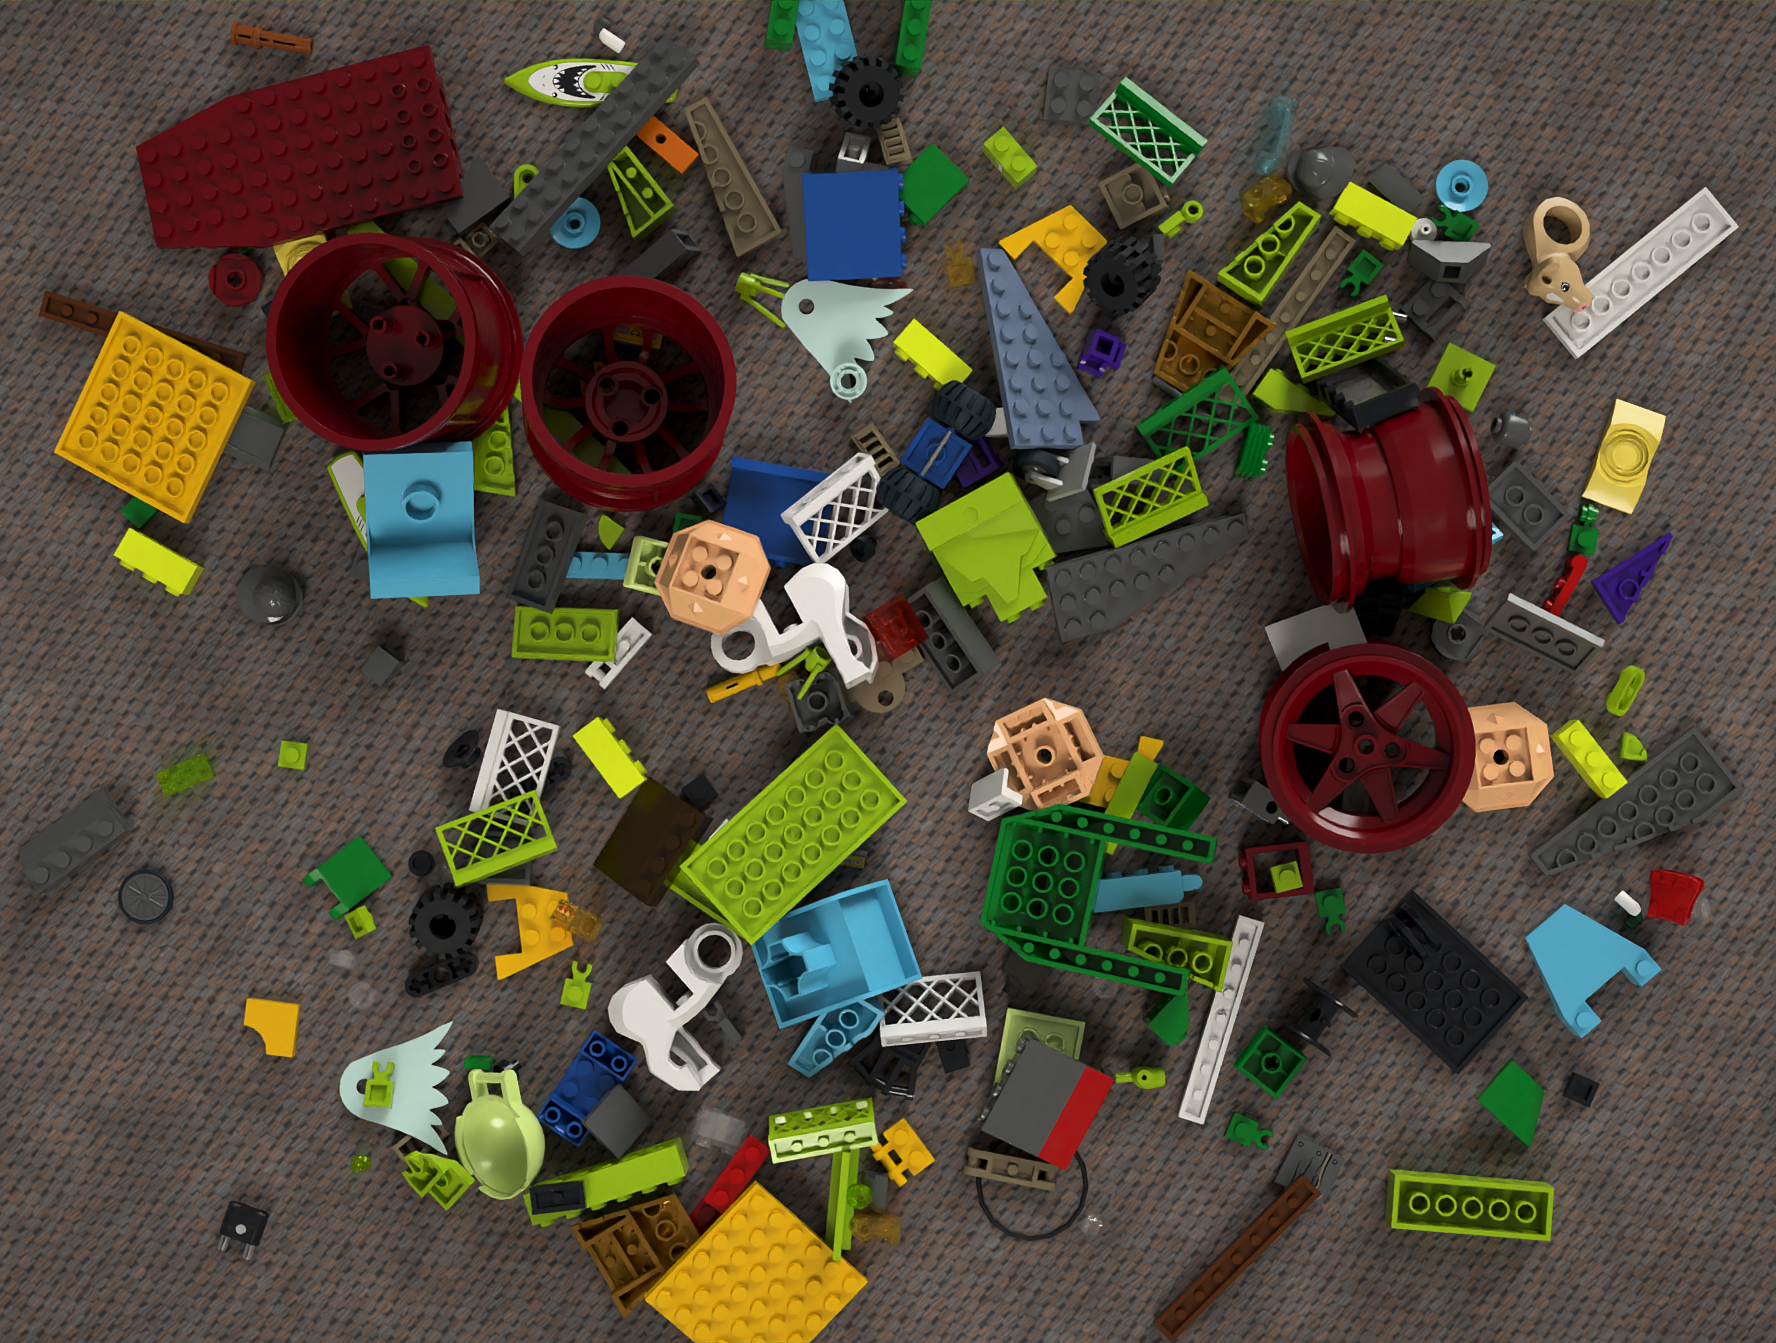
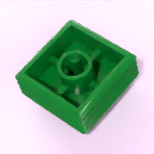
M1252 422L1245 429L1233 472L1234 478L1238 476L1239 479H1248L1251 482L1256 477L1260 478L1262 474L1264 475L1268 459H1264V455L1268 452V449H1271L1275 434L1270 433V426L1266 427L1265 424L1261 426L1260 423L1255 424V422Z
M1263 1025L1234 1062L1233 1066L1270 1096L1277 1099L1307 1061V1057L1268 1026ZM1274 1055L1273 1060L1276 1064L1273 1067L1271 1065L1265 1067V1058H1271Z

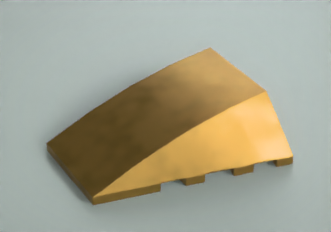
M1188 269L1153 373L1184 392L1222 365L1229 371L1277 325Z
M675 1193L570 1226L583 1250L587 1248L611 1288V1297L624 1318L644 1299V1295L701 1237Z

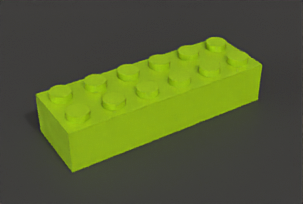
M677 1137L622 1155L620 1159L613 1158L531 1186L584 1180L587 1208L591 1207L593 1211L607 1206L606 1202L616 1199L617 1202H622L632 1198V1194L642 1190V1193L646 1194L658 1189L657 1185L667 1182L668 1186L683 1181L682 1177L686 1176L690 1166L681 1138ZM529 1188L523 1194L532 1226L540 1224L541 1227H545L557 1222L556 1219L566 1215V1218L569 1219L582 1214L581 1210L583 1209L532 1215Z
M1389 1169L1385 1223L1391 1228L1550 1241L1554 1187L1546 1182Z

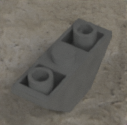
M1412 240L1407 263L1436 282L1463 283L1485 267L1491 245L1490 243Z

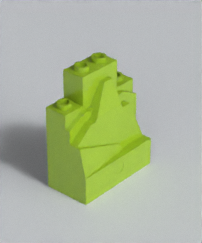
M1007 472L915 523L929 550L933 551L963 607L970 605L973 608L985 602L983 596L987 595L1000 621L1007 620L1010 624L1023 617L1021 611L1029 607L1034 611L1046 604L1044 599L1049 597L1040 581L1035 568L1038 567L1042 571L1044 567L1053 565L1052 559L1057 557L1012 473Z

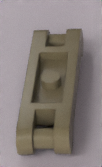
M968 1146L967 1155H969L968 1163L964 1165L963 1173L1055 1191L1057 1182L1054 1180L1056 1173H1059V1167L1043 1160ZM979 1158L986 1159L985 1168L978 1167ZM1039 1170L1046 1171L1044 1179L1038 1178Z

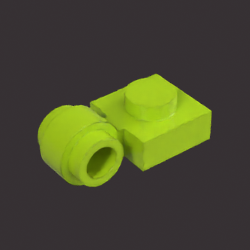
M1195 200L1186 202L1180 211L1158 226L1155 233L1164 234V238L1166 236L1170 239L1182 230L1180 225L1184 221L1195 223L1201 218L1203 214L1202 205ZM1188 209H1193L1196 214H1190Z

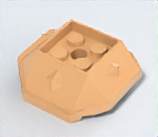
M707 520L673 533L654 583L673 619L722 636L753 617L771 566L758 536ZM716 569V575L712 579L707 580L706 575L708 571Z
M1043 698L996 720L987 756L995 772L1002 768L1009 770L1007 788L1023 795L1020 807L1034 811L1057 804L1068 805L1091 794L1105 757L1082 709ZM1042 749H1048L1051 752V761H1045L1042 758Z
M1516 702L1469 707L1468 710L1471 715L1476 739V758L1471 782L1462 802L1474 812L1529 806L1554 777L1547 724ZM1497 750H1500L1504 756L1500 764H1496L1493 759V755Z

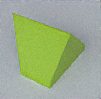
M1449 586L1428 587L1425 589V593L1407 611L1454 624L1471 598L1472 593Z

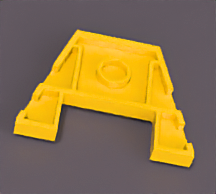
M1069 205L1000 240L998 245L1014 261L1033 242L1039 246L1071 278L1065 287L1053 298L1071 315L1085 288L1083 280L1087 276L1083 274L1084 268L1088 265V260L1106 245L1107 240L1081 214Z
M1140 736L1136 752L1154 761L1164 741ZM1104 755L1105 758L1091 794L1077 801L1107 808L1130 761Z
M486 885L488 902L515 898L517 905L522 953L495 956L498 980H502L574 945L573 932L567 929L571 918L556 911L559 905L566 909L570 908L567 892L537 886Z

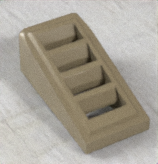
M891 119L892 121L887 125L880 123V128L875 129L886 166L894 168L913 163L900 119Z
M870 423L851 436L861 453L873 456L884 448L886 453L874 460L876 463L874 467L881 478L889 470L902 465L873 423ZM873 432L875 436L862 444L860 439ZM878 440L880 445L868 452L866 448ZM890 457L891 462L882 468L878 467L879 463Z
M1195 901L1142 907L1143 920L1153 922L1152 911L1157 910L1158 923L1163 924L1162 910L1167 909L1168 924L1166 925L1183 928L1197 927ZM1182 907H1188L1189 922H1184ZM1173 908H1177L1178 923L1173 922Z
M432 1125L440 1134L439 1138L441 1141L450 1135L443 1125ZM408 1134L391 1147L407 1169L409 1166L403 1158L407 1154L401 1147L406 1144L411 1152L417 1150L410 1142L413 1136ZM415 1138L423 1148L420 1153L427 1154L433 1149L432 1146Z

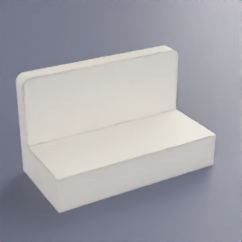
M1002 768L972 784L968 807L969 812L986 821H990L1022 805L1023 795L1007 788L1008 769Z

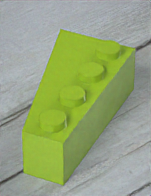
M1299 201L1277 220L1269 230L1261 234L1244 252L1242 251L1226 268L1224 267L1218 273L1217 281L1261 309L1319 225L1321 215Z
M1128 917L1124 918L1119 943L1127 950L1152 961L1191 969L1190 978L1222 993L1233 942L1221 934Z

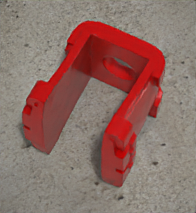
M1651 870L1649 877L1651 894L1647 916L1687 926L1691 920L1695 902L1704 888L1705 881L1694 875L1673 870Z

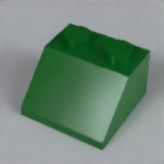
M1161 763L1151 777L1136 810L1157 825L1188 831L1211 798L1196 785Z
M1188 990L1185 997L1166 993L1142 1019L1170 1047L1174 1043L1178 1046L1188 1035L1186 1033L1189 1029Z

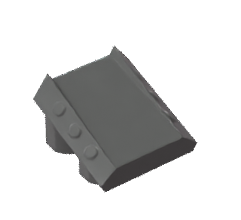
M245 405L223 453L270 471L289 423Z
M837 667L819 672L800 700L797 699V695L809 676L785 683L800 734L816 730L828 724L841 723L844 719L852 717L851 708Z

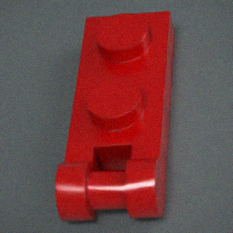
M1577 555L1565 561L1566 572L1563 577L1559 576L1552 587V590L1555 592L1550 600L1546 599L1541 609L1559 617L1587 567V559L1584 556Z

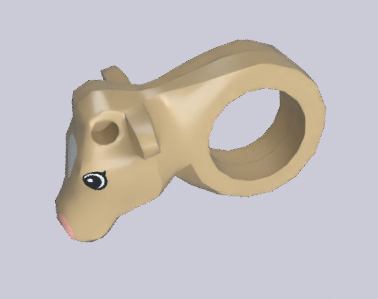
M1561 197L1546 199L1528 215L1523 225L1524 241L1532 262V271L1525 277L1523 285L1524 288H1527L1529 294L1539 296L1547 303L1564 305L1573 312L1578 313L1589 308L1593 300V294L1584 285L1578 265L1575 263L1588 248L1590 224L1585 212L1576 203ZM1550 216L1563 221L1571 234L1570 244H1559L1553 241L1546 234L1543 218Z

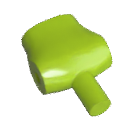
M1136 1066L1130 1069L1129 1072L1114 1073L1115 1083L1132 1082L1142 1089H1154L1165 1085V1072L1163 1067Z

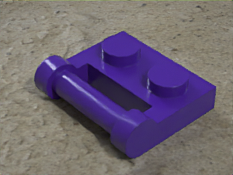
M956 432L955 435L959 436L967 442L964 436ZM985 436L975 441L989 465L982 468L971 449L955 473L963 489L1004 467L1001 459L998 460Z

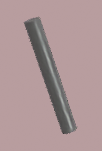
M1155 375L1152 379L1155 385L1173 399L1182 393L1178 388L1158 375ZM1197 404L1195 414L1210 416V413ZM1200 419L1206 425L1209 424V420ZM1213 421L1211 428L1213 429L1218 422Z

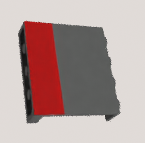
M1027 1031L1024 1037L1021 1036L1018 1039L1013 1059H1008L1002 1071L1004 1076L1000 1083L996 1082L990 1093L992 1098L988 1106L984 1105L978 1115L982 1131L1066 1170L1115 1078L1111 1070L1102 1066L1099 1071L1033 1039L1032 1032Z

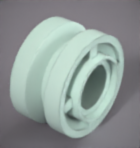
M847 362L834 369L831 374L830 385L838 397L851 400L859 397L864 392L867 386V376L859 365ZM847 373L853 374L856 378V385L850 389L845 388L841 383L842 376Z

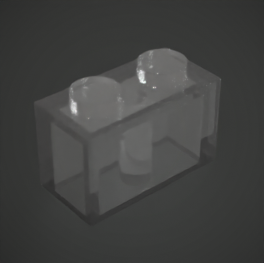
M702 1104L691 1138L696 1140L695 1143L697 1145L707 1148L714 1145L721 1147L720 1151L725 1154L735 1155L746 1140L752 1119Z

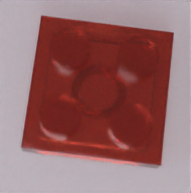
M903 593L862 617L888 662L895 660L929 638Z

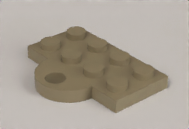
M899 616L872 630L879 659V666L873 682L869 684L867 680H864L847 689L840 675L849 704L857 700L864 709L870 712L885 713L898 706L903 699L905 681L902 674L922 663L924 659ZM850 643L851 652L855 656L858 653L857 646ZM831 659L825 670L837 667L833 659ZM882 691H889L893 695V702L889 706H883L878 701V695Z

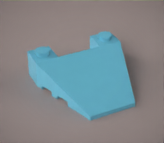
M1566 904L1558 908L1525 937L1556 1015L1573 1035L1583 1038L1601 1022L1600 1018L1588 1006L1585 1000L1621 970L1632 984L1642 987L1662 970L1645 949Z

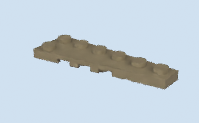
M705 97L685 108L686 117L731 243L739 259L781 236L783 232L708 98Z

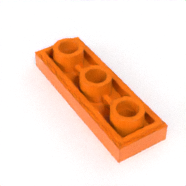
M654 116L635 135L682 176L699 157L695 150ZM660 137H664L666 139V141L663 144L657 143V140Z

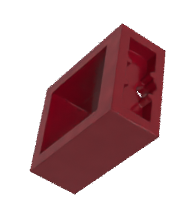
M1300 840L1242 847V853L1238 854L1240 869H1244L1245 879L1241 880L1243 895H1247L1248 900L1255 901L1314 894L1308 841ZM1294 849L1303 887L1281 893H1276L1275 890L1257 892L1253 854Z

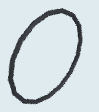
M1001 1139L995 1141L989 1150L994 1151L998 1145L1005 1141ZM1076 1151L1074 1156L1081 1167L1084 1188L1079 1207L1066 1224L1051 1233L1034 1236L1009 1231L994 1220L986 1207L981 1187L982 1178L977 1177L976 1187L979 1204L990 1223L1008 1236L1027 1241L1052 1238L1069 1228L1083 1210L1089 1188L1086 1166L1078 1152ZM981 1159L979 1167H985L986 1159Z

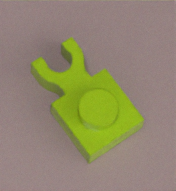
M574 960L572 964L573 978H566L560 1004L586 1010L592 988V983L586 982V979L591 974L594 964L588 963L586 972L582 973L578 970L579 961Z
M373 1061L372 1071L374 1079H367L363 1105L366 1108L392 1109L395 1082L389 1080L394 1072L395 1064L387 1062V1069L380 1072V1063Z

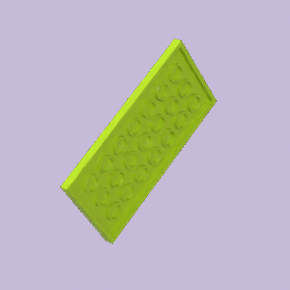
M835 724L679 867L752 946L896 813L907 800L839 725Z

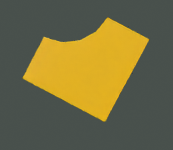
M247 998L244 1025L254 1028L261 1034L266 1045V1054L284 1057L295 1056L301 1004Z

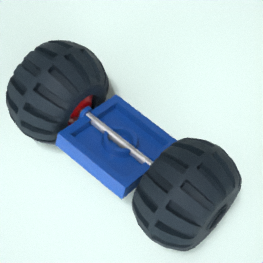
M957 380L944 384L935 394L932 404L934 417L945 424L947 428L928 417L900 460L901 463L917 472V474L914 475L902 467H895L880 479L877 487V501L889 509L890 512L916 526V522L938 511L940 505L939 491L925 482V480L927 479L945 490L973 447L955 435L956 432L969 440L975 441L985 436L991 430L995 421V405L976 390Z

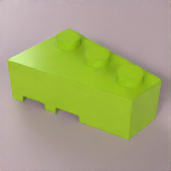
M627 145L607 165L630 227L631 235L637 243L641 242L678 212V209Z

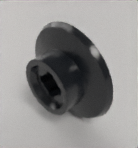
M469 730L450 745L444 754L443 765L447 768L461 766L463 769L472 766L481 754V749L477 746L479 742L478 732L476 730Z

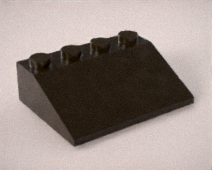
M649 777L593 865L647 906L657 907L681 871L679 866L690 857L713 821V818Z

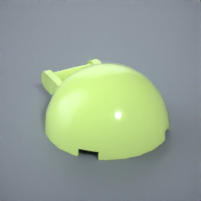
M473 1069L468 1075L472 1102L467 1104L461 1116L456 1117L454 1135L459 1160L463 1168L470 1175H475L483 1185L479 1187V1190L492 1198L500 1200L511 1199L527 1189L540 1172L545 1156L543 1130L534 1113L526 1105L522 1104L515 1071L504 1070L502 1073L483 1072L481 1069ZM487 1083H501L503 1095L489 1094Z

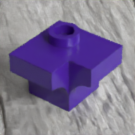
M1099 329L1088 332L1076 369L1099 378L1102 377L1106 367L1118 370L1127 345L1120 342L1121 338Z

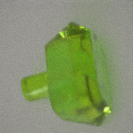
M367 1156L354 1157L350 1161L351 1168L356 1173L370 1169L372 1166Z

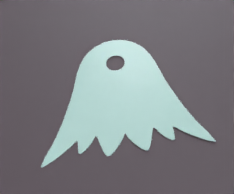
M808 279L795 283L786 292L781 307L782 318L805 348L831 376L834 369L843 363L857 364L854 358L874 361L873 351L866 339H876L888 335L887 330L876 318L892 315L893 311L884 306L903 298L912 292L913 289H877L852 286L830 280L808 281ZM803 299H810L814 303V310L810 314H803L799 310V303ZM849 373L844 374L841 379L842 385L848 389L851 388Z
M452 1022L444 1024L416 1039L378 1051L349 1064L340 1080V1095L347 1109L362 1119L411 1135L447 1155L441 1139L431 1127V1125H442V1122L430 1109L448 1104L447 1098L432 1087L443 1081L450 1071L434 1066L432 1063L441 1058L445 1053V1050H434V1048L444 1038ZM373 1061L380 1063V1072L387 1069V1062L395 1064L394 1072L389 1080L395 1082L392 1109L366 1108L363 1105L365 1095L357 1091L356 1086L359 1080L374 1079L372 1071Z

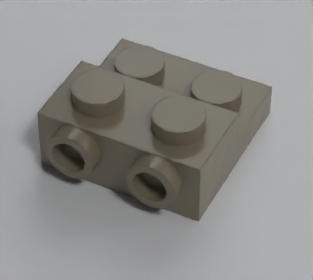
M1138 163L1098 183L1121 231L1169 209L1167 202L1171 201L1166 187L1160 188L1156 180L1157 178Z

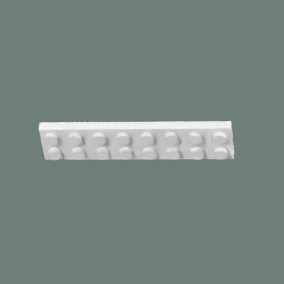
M1705 187L1585 284L1593 294V300L1589 308L1575 313L1568 307L1559 305L1542 320L1570 354L1577 359L1739 226Z

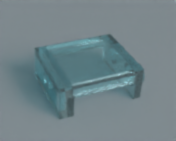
M1274 94L1268 103L1263 118L1278 121L1271 152L1260 150L1252 162L1251 168L1257 169V173L1270 176L1272 173L1276 174L1284 163L1299 100Z

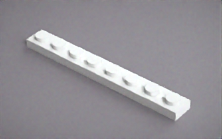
M1239 914L1237 916L1230 939L1233 942L1222 993L1214 991L1177 1116L1180 1118L1204 1124L1264 922Z

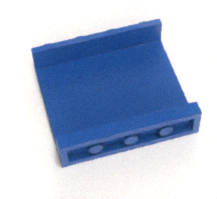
M897 168L879 171L821 174L803 172L802 185L808 281L902 277V270L907 269L906 254H901V243H906L905 227H900V217H904V201H899L898 190H903V175L898 174Z
M732 456V472L722 524L758 536L767 559L773 561V566L788 568L789 564L798 565V570H801L813 564L790 524L784 522L781 514L831 474ZM831 504L823 507L821 519L829 520ZM807 520L800 526L805 535L812 536L814 521ZM820 522L818 537L826 538L828 523ZM817 540L815 552L818 557L823 554L825 541Z

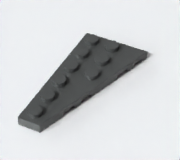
M1087 487L1085 491L1051 502L1046 500L1048 492L1028 501L1056 554L1111 546L1103 532L1105 527L1100 512Z

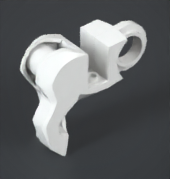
M813 563L797 572L784 586L803 622L802 624H792L785 628L784 633L780 635L761 599H759L751 619L722 636L714 633L711 636V649L714 658L722 668L731 673L743 674L753 671L760 665L767 664L772 666L798 657L807 647L813 649L821 643H824L835 662L847 689L864 680L871 684L879 666L872 628L850 614L849 587L839 570L829 564ZM746 631L752 634L755 640V648L752 654L740 661L728 658L724 651L725 641L734 632ZM849 642L857 646L858 653L855 656L851 652Z
M720 922L706 923L697 928L691 937L687 938L666 961L689 988L676 1003L654 977L648 975L625 984L612 996L608 1006L609 1020L616 1032L640 1042L645 1051L649 1071L679 1091H699L721 1069L683 1026L707 1005L726 977L733 974L741 964L743 956L742 941L736 933ZM709 935L722 936L731 946L730 960L721 967L708 966L699 956L700 942ZM670 1050L683 1059L686 1064L683 1066L676 1065L670 1059Z

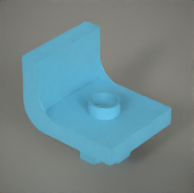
M472 442L415 443L393 450H363L366 538L371 599L480 594V575L474 532Z
M888 879L857 887L788 912L751 946L779 1029L922 979Z

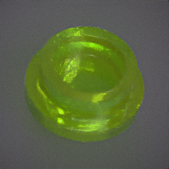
M853 1184L848 1187L846 1197L850 1206L856 1209H863L871 1203L873 1193L866 1185Z

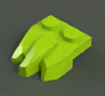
M417 1150L403 1157L410 1168L401 1173L409 1185L421 1198L429 1192L446 1211L476 1181L465 1168L452 1159L434 1154H422Z

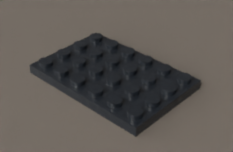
M1411 889L1340 965L1346 973L1457 1075L1529 998ZM1404 903L1412 907L1421 916L1442 944V947L1437 951L1425 944L1424 948L1429 958L1424 962L1407 948L1387 922L1386 918L1391 914L1398 917L1401 921L1405 919L1400 911V907Z

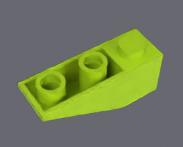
M1270 368L1250 396L1252 400L1274 413L1299 416L1302 412L1312 411L1322 419H1330L1335 415V412L1323 401L1309 395L1310 390L1299 383L1295 385L1288 380L1289 376L1280 369L1273 370Z

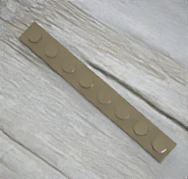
M1334 226L1268 320L1277 326L1251 349L1229 373L1244 396L1248 394L1287 339L1285 332L1295 328L1356 242L1355 239L1338 227ZM1229 383L1219 389L1217 399L1232 402L1234 390ZM1237 396L1236 402L1241 403L1242 401Z

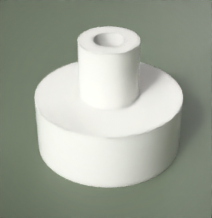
M1421 218L1416 220L1409 233L1411 241H1433L1437 234V228L1431 220Z

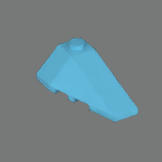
M873 996L817 1016L790 1058L788 1065L805 1076L812 1077L831 1063L838 1055L852 1048L863 1037L865 1038L870 1035L886 1011L877 998Z

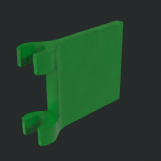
M359 836L302 880L308 888L313 887L321 879L326 883L340 901V904L328 912L331 918L337 921L355 905L392 878V875L363 838Z

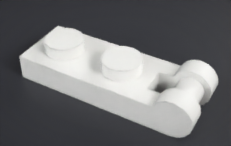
M632 617L618 633L616 663L593 662L585 673L590 678H596L600 682L599 685L605 690L653 634ZM604 663L611 668L607 674L600 669Z

